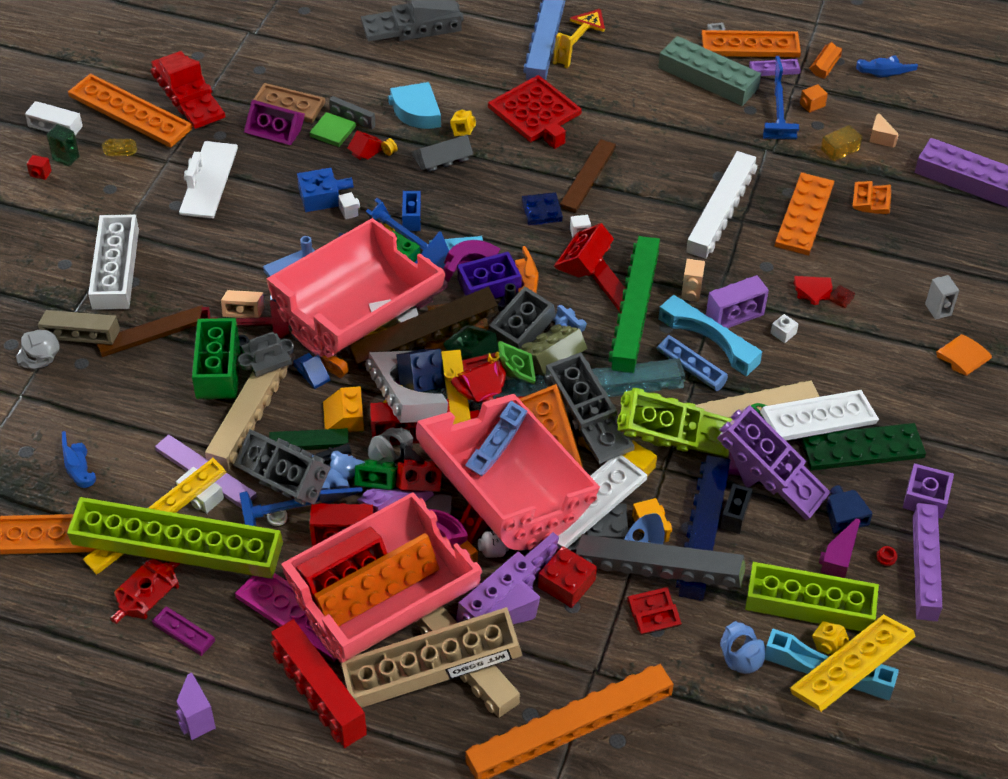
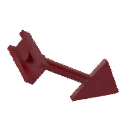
M273 300L269 303L271 317L236 318L237 326L271 325L274 334L277 333L280 340L291 334L288 327L289 322L283 321L278 312L280 307ZM201 307L199 319L218 318H211L209 307Z

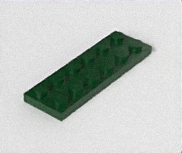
M915 423L836 431L801 438L810 471L922 459L926 455Z

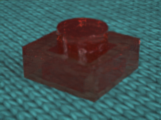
M839 285L830 295L829 301L846 308L854 299L855 293Z

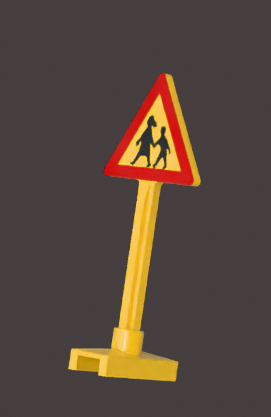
M600 9L570 17L571 22L581 26L572 36L561 33L556 35L553 64H564V68L570 66L572 46L588 28L602 32L605 31Z

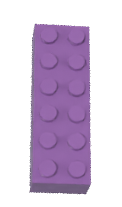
M930 138L918 158L915 169L916 174L1008 207V165Z

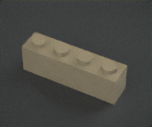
M46 310L38 323L39 330H48L58 340L113 345L120 331L117 316Z

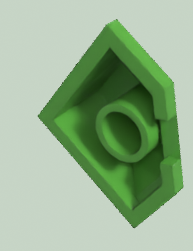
M499 341V355L506 376L520 382L534 384L536 379L532 354Z

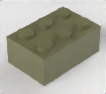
M557 324L552 326L551 330L547 333L538 335L534 341L521 346V350L532 354L535 374L545 376L546 365L588 349L580 328Z

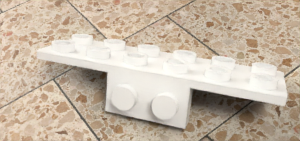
M205 141L201 152L193 153L192 158L188 162V170L184 172V180L187 181L188 189L179 211L180 215L214 218L238 149L237 144Z

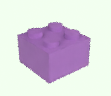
M914 463L903 508L915 511L917 503L938 505V518L942 519L948 504L954 474Z

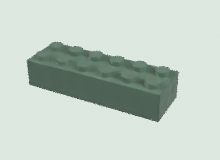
M676 36L660 52L659 69L741 106L759 89L761 73L679 36Z

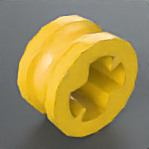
M389 138L381 143L382 150L386 155L390 156L392 153L397 152V145L392 139Z

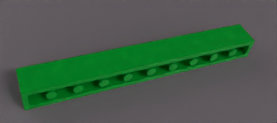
M639 236L637 243L633 245V254H631L630 265L632 266L628 267V277H626L625 288L627 289L623 290L622 300L624 301H621L620 312L622 314L618 313L617 324L619 326H615L614 337L616 338L612 339L611 349L613 351L609 353V362H612L613 371L635 372L659 255L660 238Z

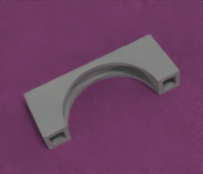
M411 351L369 352V359L366 360V370L369 371L372 380L375 381L377 388L382 392V396L385 397L388 406L391 407L393 414L400 423L417 422L447 413L448 402L443 394L418 392L407 389L395 382L399 380L396 354Z

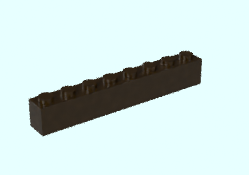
M488 286L362 338L349 346L359 370L366 369V360L369 359V352L409 351L414 347H422L431 340H439L444 335L456 333L467 325L473 326L479 320L494 317L498 313V305Z

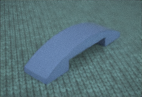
M510 401L499 416L500 420L480 449L475 450L465 466L483 476L507 448L528 411Z

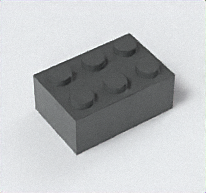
M524 287L489 325L492 337L521 349L523 344L534 341L556 317L554 304Z

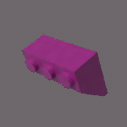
M252 100L244 133L291 145L301 131L305 114Z

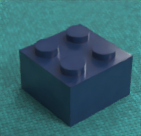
M422 349L396 354L400 385L418 392L445 387L441 349Z

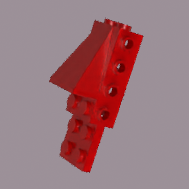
M182 51L151 61V74L153 78L157 80L159 86L165 91L167 97L171 99L181 115L184 114L195 129L226 118L225 112L211 95L212 89L210 85L205 83L199 61L190 59Z

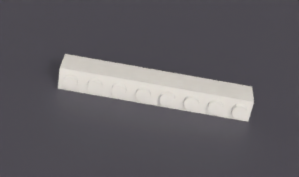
M739 151L736 152L688 238L687 253L706 259L708 254L713 252L715 241H719L722 233L721 230H725L728 223L727 219H731L734 212L733 208H737L740 196L744 195L746 185H749L751 182V175L756 173L758 165L755 164V156Z

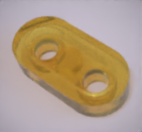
M108 139L103 142L102 149L104 154L108 156H129L137 152V144L133 139Z

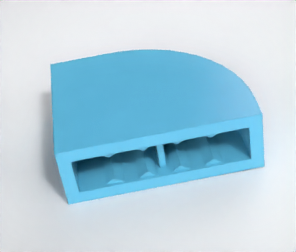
M429 82L390 88L391 95L388 96L389 105L393 106L396 116L402 122L422 129L441 127V113Z

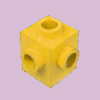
M459 110L454 113L450 120L454 136L471 134L476 126V120L472 116L471 111Z
M822 621L812 635L817 651L824 652L825 654H834L849 642L844 626Z

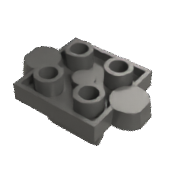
M271 332L251 339L248 344L242 345L243 354L238 357V362L243 370L252 369L257 377L292 364L289 355L294 351V344L289 339L280 340L277 333Z

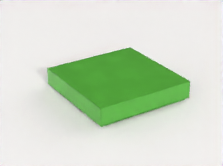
M326 112L310 131V137L340 147L355 129L356 122Z

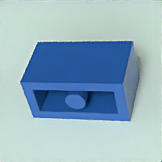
M403 191L402 223L403 227L409 231H421V191Z

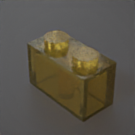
M848 125L824 136L821 150L830 159L835 161L858 151L861 147L863 136L852 126Z

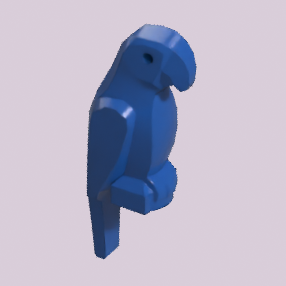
M896 55L888 59L877 58L870 62L860 59L857 61L856 68L861 73L873 74L876 77H888L917 70L918 64L902 65V63H899Z
M63 431L62 448L66 472L80 488L92 486L96 481V476L94 472H87L86 455L88 452L86 446L83 443H76L68 447L66 432Z

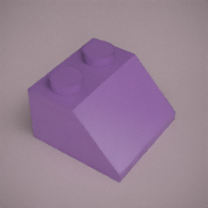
M189 673L177 699L179 710L176 711L183 734L188 733L191 740L216 727L211 706L194 675Z

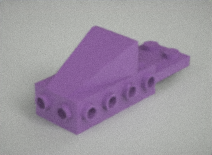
M750 405L742 411L740 409L736 410L731 415L733 420L730 423L726 422L720 428L721 433L717 439L731 452L744 485L750 487L760 481L773 495L778 492L805 520L810 519L830 494V491L804 466L806 460Z
M552 532L525 557L519 551L459 602L456 622L459 623L505 607L508 608L513 624L533 620L537 614L540 596L533 591L532 585L542 568L555 555L558 549L559 537Z

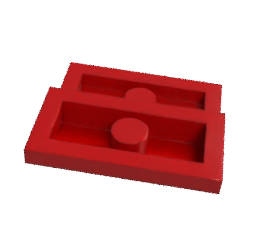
M668 587L627 597L631 613L641 635L682 624L676 604L672 602Z

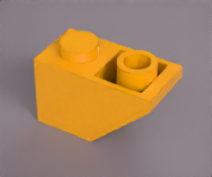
M657 499L634 503L632 511L634 521L636 522L646 514L657 513L661 517L664 526V542H668L672 532V525L670 521L666 520L664 508L662 505H659Z

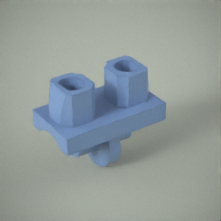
M563 305L557 307L556 317L553 319L555 325L560 324L562 326L580 328L581 332L585 330L587 323L583 319L578 320L571 308L566 309Z

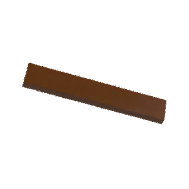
M602 139L599 140L561 201V209L574 213L577 212L616 149L615 143Z
M203 305L118 333L113 345L96 343L101 356L104 357L197 326V320L200 317Z

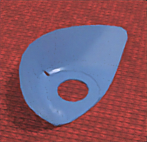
M657 513L642 516L629 529L624 539L635 541L632 537L633 532L637 529H642L644 537L638 542L649 543L648 541L654 544L663 545L665 532L661 517Z

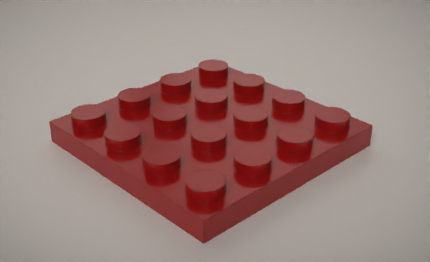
M539 75L488 102L490 110L530 142L544 135V127L556 122L561 126L582 114V109Z

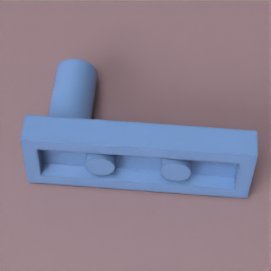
M303 236L300 239V251L264 265L263 270L265 274L270 277L314 252L311 237Z

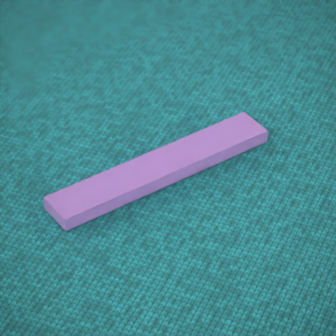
M169 434L155 446L157 452L185 471H189L192 467L199 469L208 462L207 459ZM227 473L215 482L222 487L223 496L241 509L239 493L247 491L251 501L257 497L256 492Z

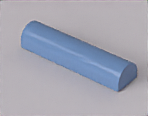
M668 335L657 346L658 352L714 390L719 391L726 383L727 373L672 336Z

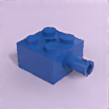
M332 168L297 173L298 188L305 212L339 207L338 190L354 188L352 177L336 180Z

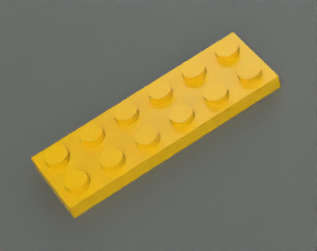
M883 614L791 686L792 695L822 712L915 638L914 630Z

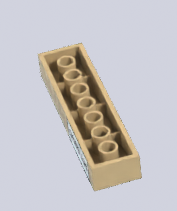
M505 607L354 656L341 663L347 690L359 706L363 708L523 655L508 608Z

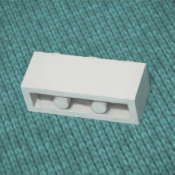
M37 101L25 113L28 127L71 139L75 137L83 126L80 113Z

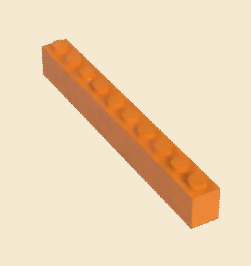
M661 664L654 667L649 666L643 672L629 675L621 682L611 683L601 691L591 692L581 700H573L561 709H553L541 718H533L521 727H513L501 736L496 735L483 744L471 746L466 751V763L475 779H489L671 696L674 684Z

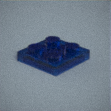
M556 192L522 196V204L528 225L563 221Z

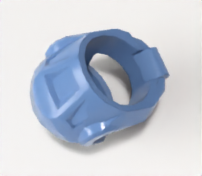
M734 621L725 627L720 645L729 668L744 674L756 672L765 660L764 642L761 639L757 640L753 629L741 622ZM741 635H746L743 646L738 651L732 652L731 646L734 640Z

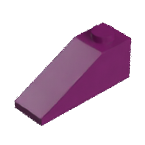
M856 518L827 546L826 553L821 552L819 564H822L820 573L841 578L846 577L860 519Z

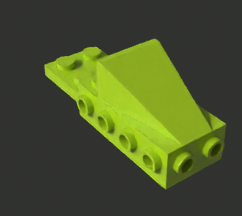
M632 388V390L624 392L621 398V412L617 418V431L624 432L625 436L642 437L641 440L650 442L658 447H671L673 445L679 451L693 449L723 458L729 456V450L721 444L717 437L721 433L720 428L726 422L730 423L733 420L732 418L704 411L703 408L696 407L693 403L678 402L679 400L675 398H664L657 393H646L640 388Z

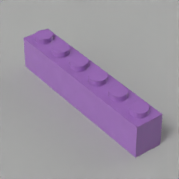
M917 503L913 514L916 619L938 621L942 610L938 505Z

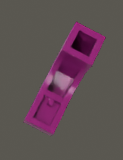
M467 240L456 244L449 250L445 258L444 264L446 265L443 268L445 272L444 280L448 282L451 280L457 270V265L497 255L500 248L480 240Z

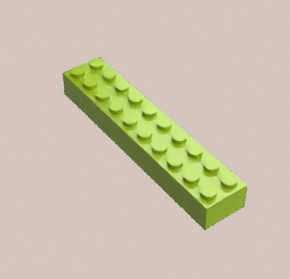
M83 497L79 498L67 531L72 545L273 579L283 545L280 530Z

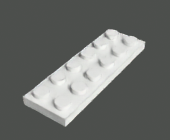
M862 390L765 406L761 410L765 421L785 441L873 425L879 420Z
M622 455L608 460L591 475V478L600 486L597 499L590 504L573 525L558 536V548L560 549L562 546L568 548L582 534L587 532L647 480V474Z

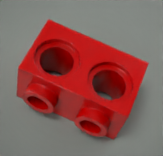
M405 460L404 463L398 462L396 487L400 490L440 492L442 471L433 461H424V464H418L416 460ZM409 470H413V476L410 479H406V473ZM432 471L431 479L426 480V473Z

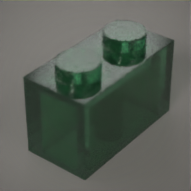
M57 124L46 134L54 161L71 166L80 157L73 130Z

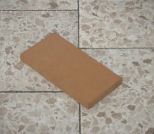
M267 83L263 84L253 99L304 113V122L308 123L314 122L325 104V98Z

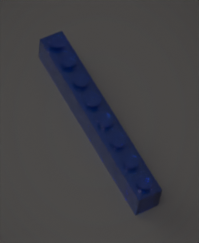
M707 455L706 463H701L700 474H703V477L698 478L696 489L700 490L699 494L695 493L693 505L696 506V510L692 509L690 521L693 522V525H688L686 537L690 538V540L685 542V548L713 551L730 459ZM677 579L676 587L680 588L679 597L703 601L706 584Z

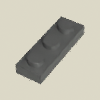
M334 96L329 99L331 113L371 130L375 127V113Z

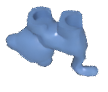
M333 451L330 457L331 469L321 490L350 488L347 480L353 479L355 476V465L365 463L352 455Z

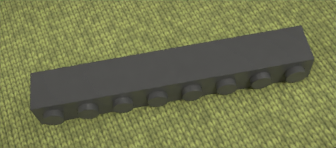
M583 534L576 551L577 555L596 565L597 569L604 571H618L625 574L633 573L647 577L655 576L664 579H678L686 582L693 581L707 585H723L729 588H741L746 568L744 555Z

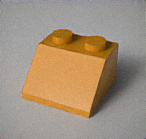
M361 386L340 388L323 401L325 429L348 428V432L364 431Z

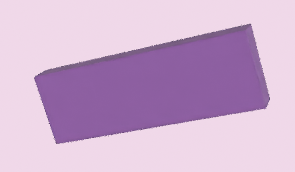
M798 59L781 60L783 67L782 75L800 74L801 69ZM776 60L750 61L749 68L761 73V76L775 75Z

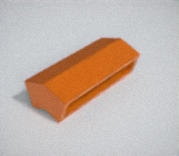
M830 42L822 49L809 69L815 76L825 79L841 57L842 48Z

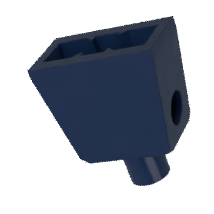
M839 485L832 487L826 510L833 533L842 532L856 518L860 519L858 528L869 526L873 513L855 490L844 492Z

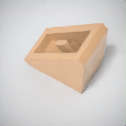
M879 113L876 115L869 142L896 147L899 134Z

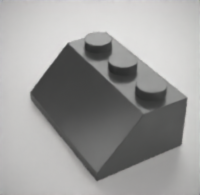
M468 135L411 151L421 170L427 169L428 172L438 169L437 165L449 166L453 164V160L458 159L459 162L468 160V156L473 155Z

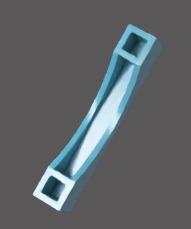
M673 295L660 306L659 320L671 328L694 331L710 338L726 353L731 367L743 375L747 376L760 364L761 350L745 341L742 337L737 336L728 328L723 327L712 318H709L698 309L687 304L684 300Z
M773 628L765 650V660L807 674L829 657L811 649L794 635ZM881 664L854 685L852 689L890 700L899 669Z

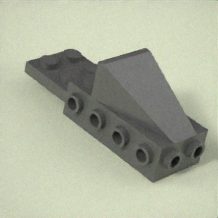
M407 0V4L392 6L391 12L361 16V23L368 41L398 37L399 41L459 32L461 31V22L464 21L459 3L455 0Z
M581 352L546 365L545 384L547 387L557 384L572 433H578L580 438L583 437L598 464L634 450L635 445L630 437L625 436L624 432L617 431V409L612 404L607 392L601 386L598 377L594 374L589 362Z
M249 429L234 463V466L260 479L259 483L268 487L271 486L272 490L282 493V495L291 499L295 497L294 501L303 505L306 502L315 505L331 469V466L324 464L325 459L316 455L312 457V453L301 450L300 447L293 444L289 445V442L278 438L275 441Z

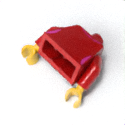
M496 352V358H492L489 353L488 362L458 373V377H456L454 368H450L452 376H448L444 372V377L467 400L486 402L493 400V396L502 392L501 388L504 386L506 372L501 361H499V352Z

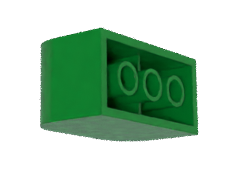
M236 318L197 320L192 371L196 399L237 398L240 342Z

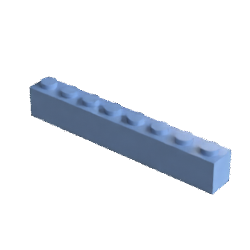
M542 0L540 3V12H538L537 22H535L534 32L532 33L533 43L530 42V53H527L526 63L524 64L523 73H526V80H530L537 75L546 80L566 0Z

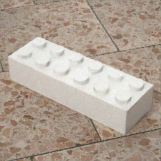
M100 215L88 293L92 310L129 309L139 233L136 215Z

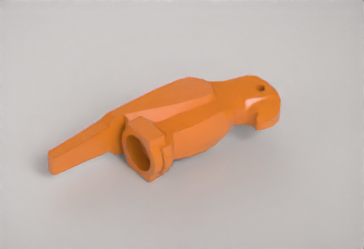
M523 246L522 251L526 260L523 258L514 262L522 276L521 285L523 287L518 288V293L524 287H527L537 294L538 271L526 246Z

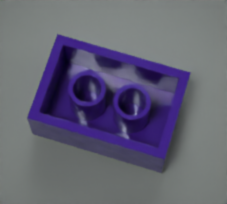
M509 251L457 265V280L465 296L489 286L494 298H499L505 295V285L508 283L516 286V293L518 288H521L522 276Z

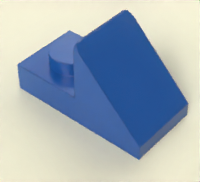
M307 353L293 361L294 367L314 389L330 381V377L319 355L313 357L310 353Z

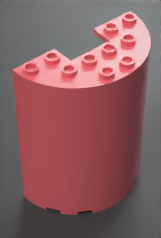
M371 218L266 279L271 297L276 299L280 307L278 312L284 322H289L293 329L292 334L309 351L320 357L326 355L328 358L437 293L444 283V270L422 254L417 255L418 264L414 263L405 254L397 250L396 235ZM391 299L388 303L371 312L369 303Z
M515 394L483 402L478 418L453 424L455 416L451 412L417 421L416 438L419 441L420 447L505 546L510 549L533 550L552 532L559 536L573 525L590 504L597 499L600 486ZM513 401L528 412L507 448L494 465L483 476H480L466 467L465 464L475 450L480 449L499 422V416L509 402Z
M414 492L281 563L288 584L292 587L296 595L295 599L301 610L305 611L310 621V626L328 652L334 658H338L341 663L472 590L480 583L482 569L477 562L473 563L466 549L462 550L457 543L453 545L454 550L452 549L447 537H442L436 526L438 519L432 510L429 511L424 500L418 498ZM370 526L382 537L387 553L424 533L429 536L440 570L339 627L330 615L324 616L312 600L309 586L297 570L298 565Z

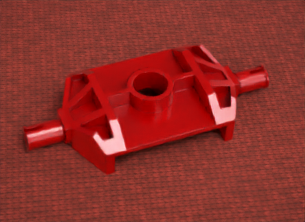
M155 559L145 562L114 591L119 610L110 617V620L117 624L127 615L146 620L148 618L147 612L173 587L179 588L174 569L181 563H162ZM143 583L151 584L148 588L140 587Z

